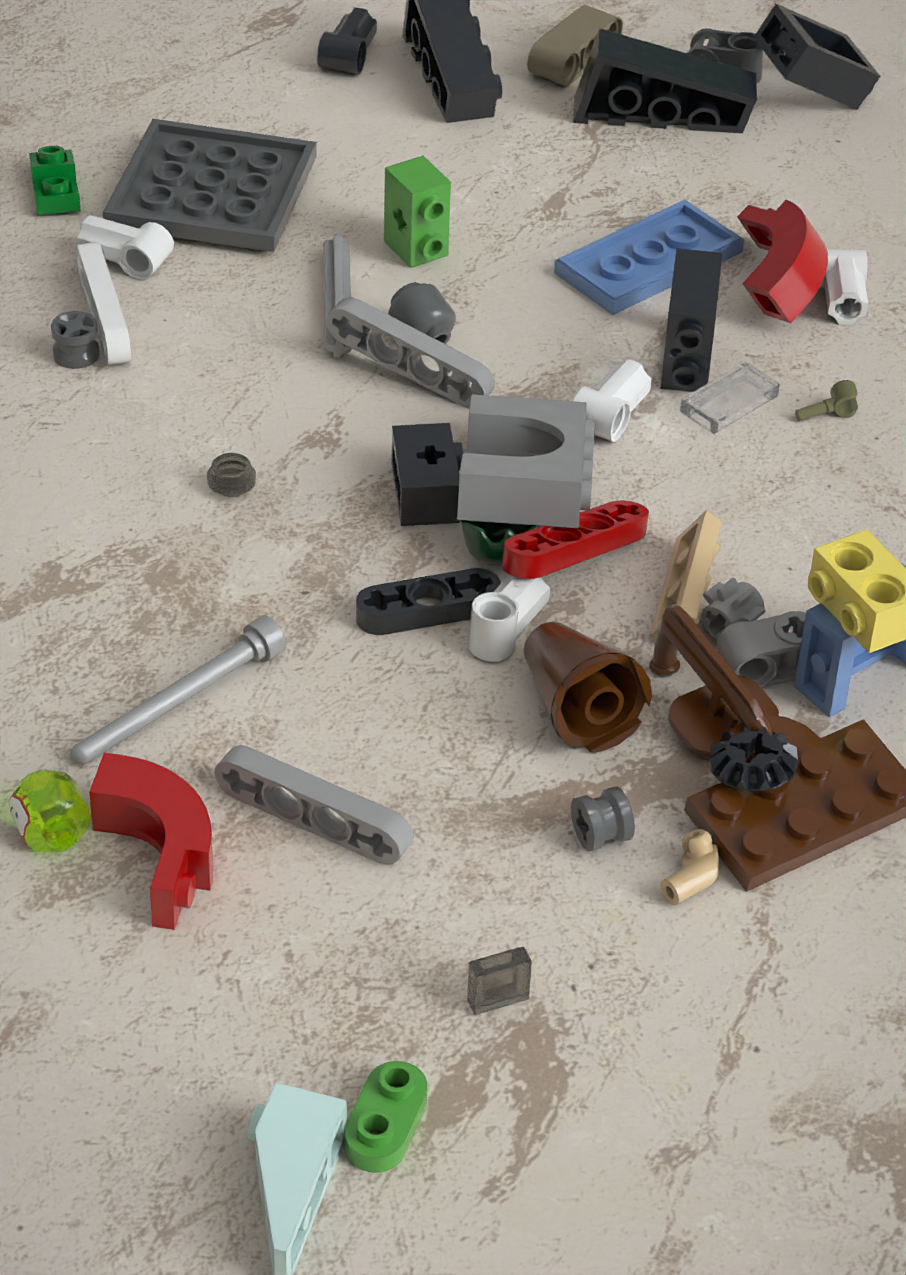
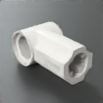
M89 215L82 222L81 231L77 237L78 244L99 242L105 260L118 263L127 275L137 280L148 279L174 249L173 238L169 231L163 226L152 222L145 223L138 229Z
M827 248L828 266L819 288H824L828 315L833 316L840 325H854L856 320L867 315L868 298L865 285L867 278V252L863 249Z
M627 359L623 364H616L595 388L582 387L573 401L587 402L586 420H595L594 435L616 442L627 427L631 411L650 392L652 378L644 371L642 364Z
M509 575L494 592L481 594L474 599L471 611L469 650L475 657L488 662H499L512 656L515 650L516 637L549 601L550 587L545 584L541 577L524 579Z

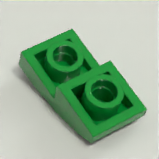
M45 146L40 148L38 152L29 153L37 215L81 211L72 149L64 150L61 146Z

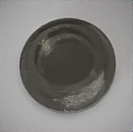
M225 453L213 460L207 472V484L212 491L220 495L237 497L249 492L255 486L256 471L249 459L244 455Z

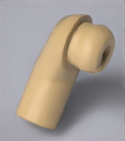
M699 829L685 834L681 841L682 848L685 851L682 855L683 869L661 882L663 895L672 905H678L708 888L718 877V849L716 845L712 844L710 833L705 830Z

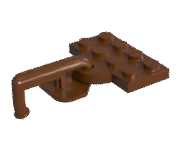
M673 605L665 609L655 641L653 658L649 663L651 671L662 676L676 673L680 669V661L677 658V651H679L705 684L703 687L676 698L669 709V724L686 747L695 754L710 757L711 744L720 742L723 732L739 734L743 726L750 731H759L766 727L770 735L786 734L788 743L797 746V772L789 782L780 787L766 791H744L729 787L721 782L687 797L684 808L685 813L698 829L710 833L712 844L717 846L719 857L746 892L906 818V769L864 719L820 738L806 725L788 717L779 716L777 706L761 686L748 677L737 675L681 606ZM752 754L747 758V763L750 764L752 758H755L757 755Z

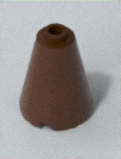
M560 622L543 623L529 634L524 644L525 659L552 725L558 736L568 746L575 748V746L586 747L590 752H601L619 745L637 730L642 723L638 716L644 703L650 706L652 689L649 676L636 660Z

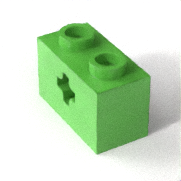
M423 155L385 167L384 242L410 268L448 256L451 181Z

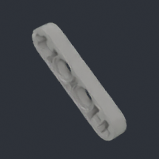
M353 297L344 298L329 312L326 318L329 332L342 344L463 407L470 408L472 394L490 395L495 388V380L492 373L482 363ZM381 334L392 337L397 342L399 350L389 348L383 342ZM422 355L434 359L438 364L439 371L428 368L422 360Z
M243 745L234 746L215 766L214 774L218 784L227 794L235 799L376 862L386 865L394 864L413 841L414 835L411 826L397 812ZM283 788L286 789L287 791H289V792L296 798V800H295L294 798L290 797V796L283 790ZM330 809L337 812L344 819V821L336 817L330 811Z

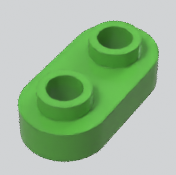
M390 1061L377 1066L368 1076L345 1126V1154L355 1167L367 1172H384L396 1167L404 1158L427 1105V1079L418 1067L403 1061ZM377 1130L382 1134L373 1135L368 1133V1131Z

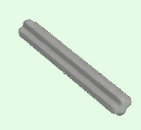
M334 234L333 239L325 240L323 244L325 349L331 351L333 357L341 358L342 353H349L352 348L342 344L331 335L326 325V318L329 312L341 300L351 297L350 246L348 242L342 241V235Z

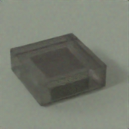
M524 946L469 962L467 1001L474 1015L529 999L532 960Z

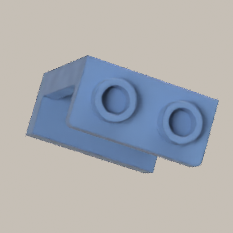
M820 603L806 610L794 688L828 717H831L845 709L852 675L888 655H894L906 664V640L868 653L853 636L848 635L844 631L841 623Z

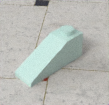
M277 1082L274 1084L266 1106L256 1105L249 1124L248 1140L255 1142L256 1171L273 1275H293L345 1143L347 1100Z

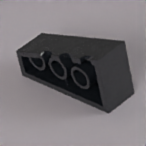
M406 0L402 36L406 43L413 42L414 47H411V54L415 62L422 61V76L426 83L432 82V95L446 123L494 117L497 99L502 98V82L498 74H493L490 49L488 45L482 44L479 19L471 14L470 0Z
M599 28L574 96L573 123L588 124V120L608 121V125L625 126V122L650 123V128L666 129L667 125H686L689 130L743 133L757 101L756 73Z

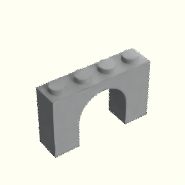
M472 394L468 418L467 453L462 455L457 520L579 528L580 510L590 511L595 420H586L587 402Z

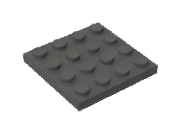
M152 119L103 211V219L138 229L148 222L157 223L168 230L173 239L183 238L204 241L211 245L224 244L244 247L252 251L274 252L317 157V142Z

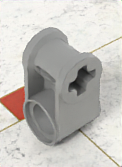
M790 611L779 616L754 621H739L730 624L718 635L716 640L717 650L737 675L754 680L761 688L768 685L795 681L806 612ZM791 626H793V632H789Z

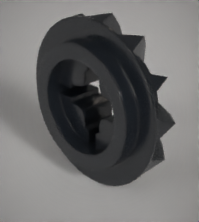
M743 726L739 734L723 732L720 742L711 744L709 767L712 774L729 787L744 791L771 790L786 784L796 774L798 769L797 746L788 743L786 734L770 735L766 727L759 731H750ZM752 754L757 755L755 758H752L750 764L747 763V758Z

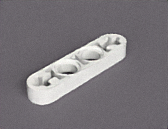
M99 242L77 244L75 250L78 273L90 313L98 324L97 336L107 365L131 362L128 329Z

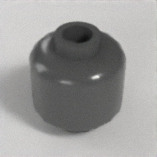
M417 282L409 283L401 287L391 299L388 315L444 344L450 340L451 332L456 322V314L434 285L427 283L419 284Z

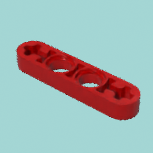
M616 500L591 508L590 511L580 512L579 528L541 526L510 537L504 543L502 569L507 574L518 578H540L639 541L646 535L649 510L647 507L636 502Z

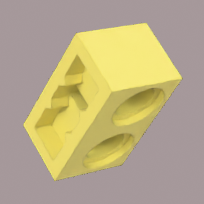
M866 529L814 548L811 571L808 576V589L814 599L822 603L841 623L844 631L848 635L853 636L868 653L906 640V568L880 541Z

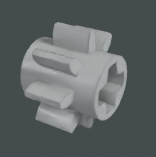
M733 577L725 584L718 582L703 594L709 605L702 609V622L709 634L716 639L721 631L730 624L739 621H754L766 612L764 601L759 591L749 583H738L736 578Z

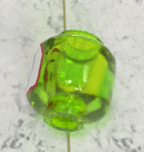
M46 769L32 772L21 780L10 797L9 810L24 843L34 851H66L73 847L89 828L91 813L76 780L66 772Z

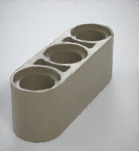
M587 5L581 6L534 43L528 56V71L563 86L570 85L583 74L599 28L622 34V19Z

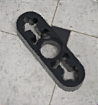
M471 568L369 586L361 590L356 597V623L366 633L386 635L471 620L474 599L481 594L494 592L501 584V581L490 570ZM422 597H433L439 599L441 603L426 606L417 603L416 600Z

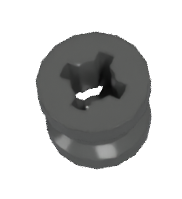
M80 311L62 313L52 320L51 334L52 338L56 341L53 345V356L59 365L65 368L79 369L88 367L98 360L100 355L99 345L95 340L98 334V324L92 315Z
M618 786L604 789L600 797L591 798L588 795L573 798L571 802L572 822L578 840L584 849L594 851L601 849L605 841L613 839L616 842H624L633 838L635 824L632 809L623 790Z

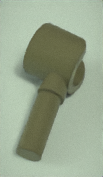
M850 380L838 381L830 390L831 398L795 410L797 420L802 421L834 411L840 417H852L858 409L856 400L858 393L855 383Z

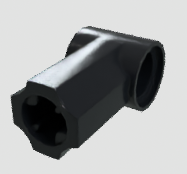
M354 7L351 13L343 16L333 33L325 31L322 34L317 52V64L320 68L357 75L362 72L366 60L367 47L377 33V20L369 15L367 9Z

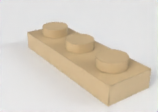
M707 510L676 538L649 634L655 640L665 609L670 606H681L696 625L702 617L703 610L700 608L703 594L708 589L712 580L708 573L711 562L715 559L720 549L717 539L722 524L719 518Z

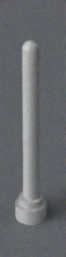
M260 616L244 627L243 634L239 636V643L74 745L70 753L71 759L76 764L84 765L249 660L252 662H258L259 660L267 662L286 649V640L282 630L269 616Z

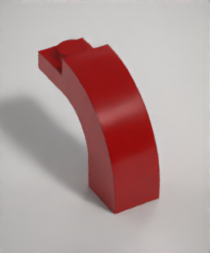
M785 200L776 210L772 208L765 210L747 205L737 218L757 247L769 252L742 284L764 315L792 323L809 304L822 284L828 266L826 245L804 212L795 203Z
M104 752L89 791L93 831L132 836L149 843L157 849L161 856L150 886L152 927L175 930L182 907L190 908L192 905L195 889L211 890L213 881V849L211 821L207 808L195 789L171 770L141 758Z

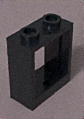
M778 4L774 5L753 37L785 80L857 110L881 77L847 34Z
M676 248L661 389L707 394L722 253Z

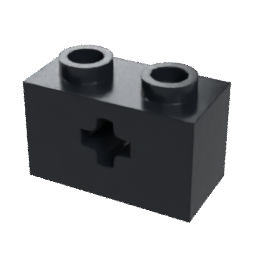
M450 423L392 426L391 465L401 526L460 523V520H457L459 471L463 447L461 442H453Z

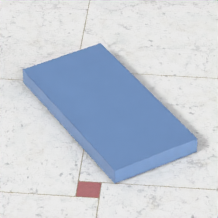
M682 200L556 259L554 273L614 315L672 287L676 248L722 253L723 262L743 252L744 239L688 201Z

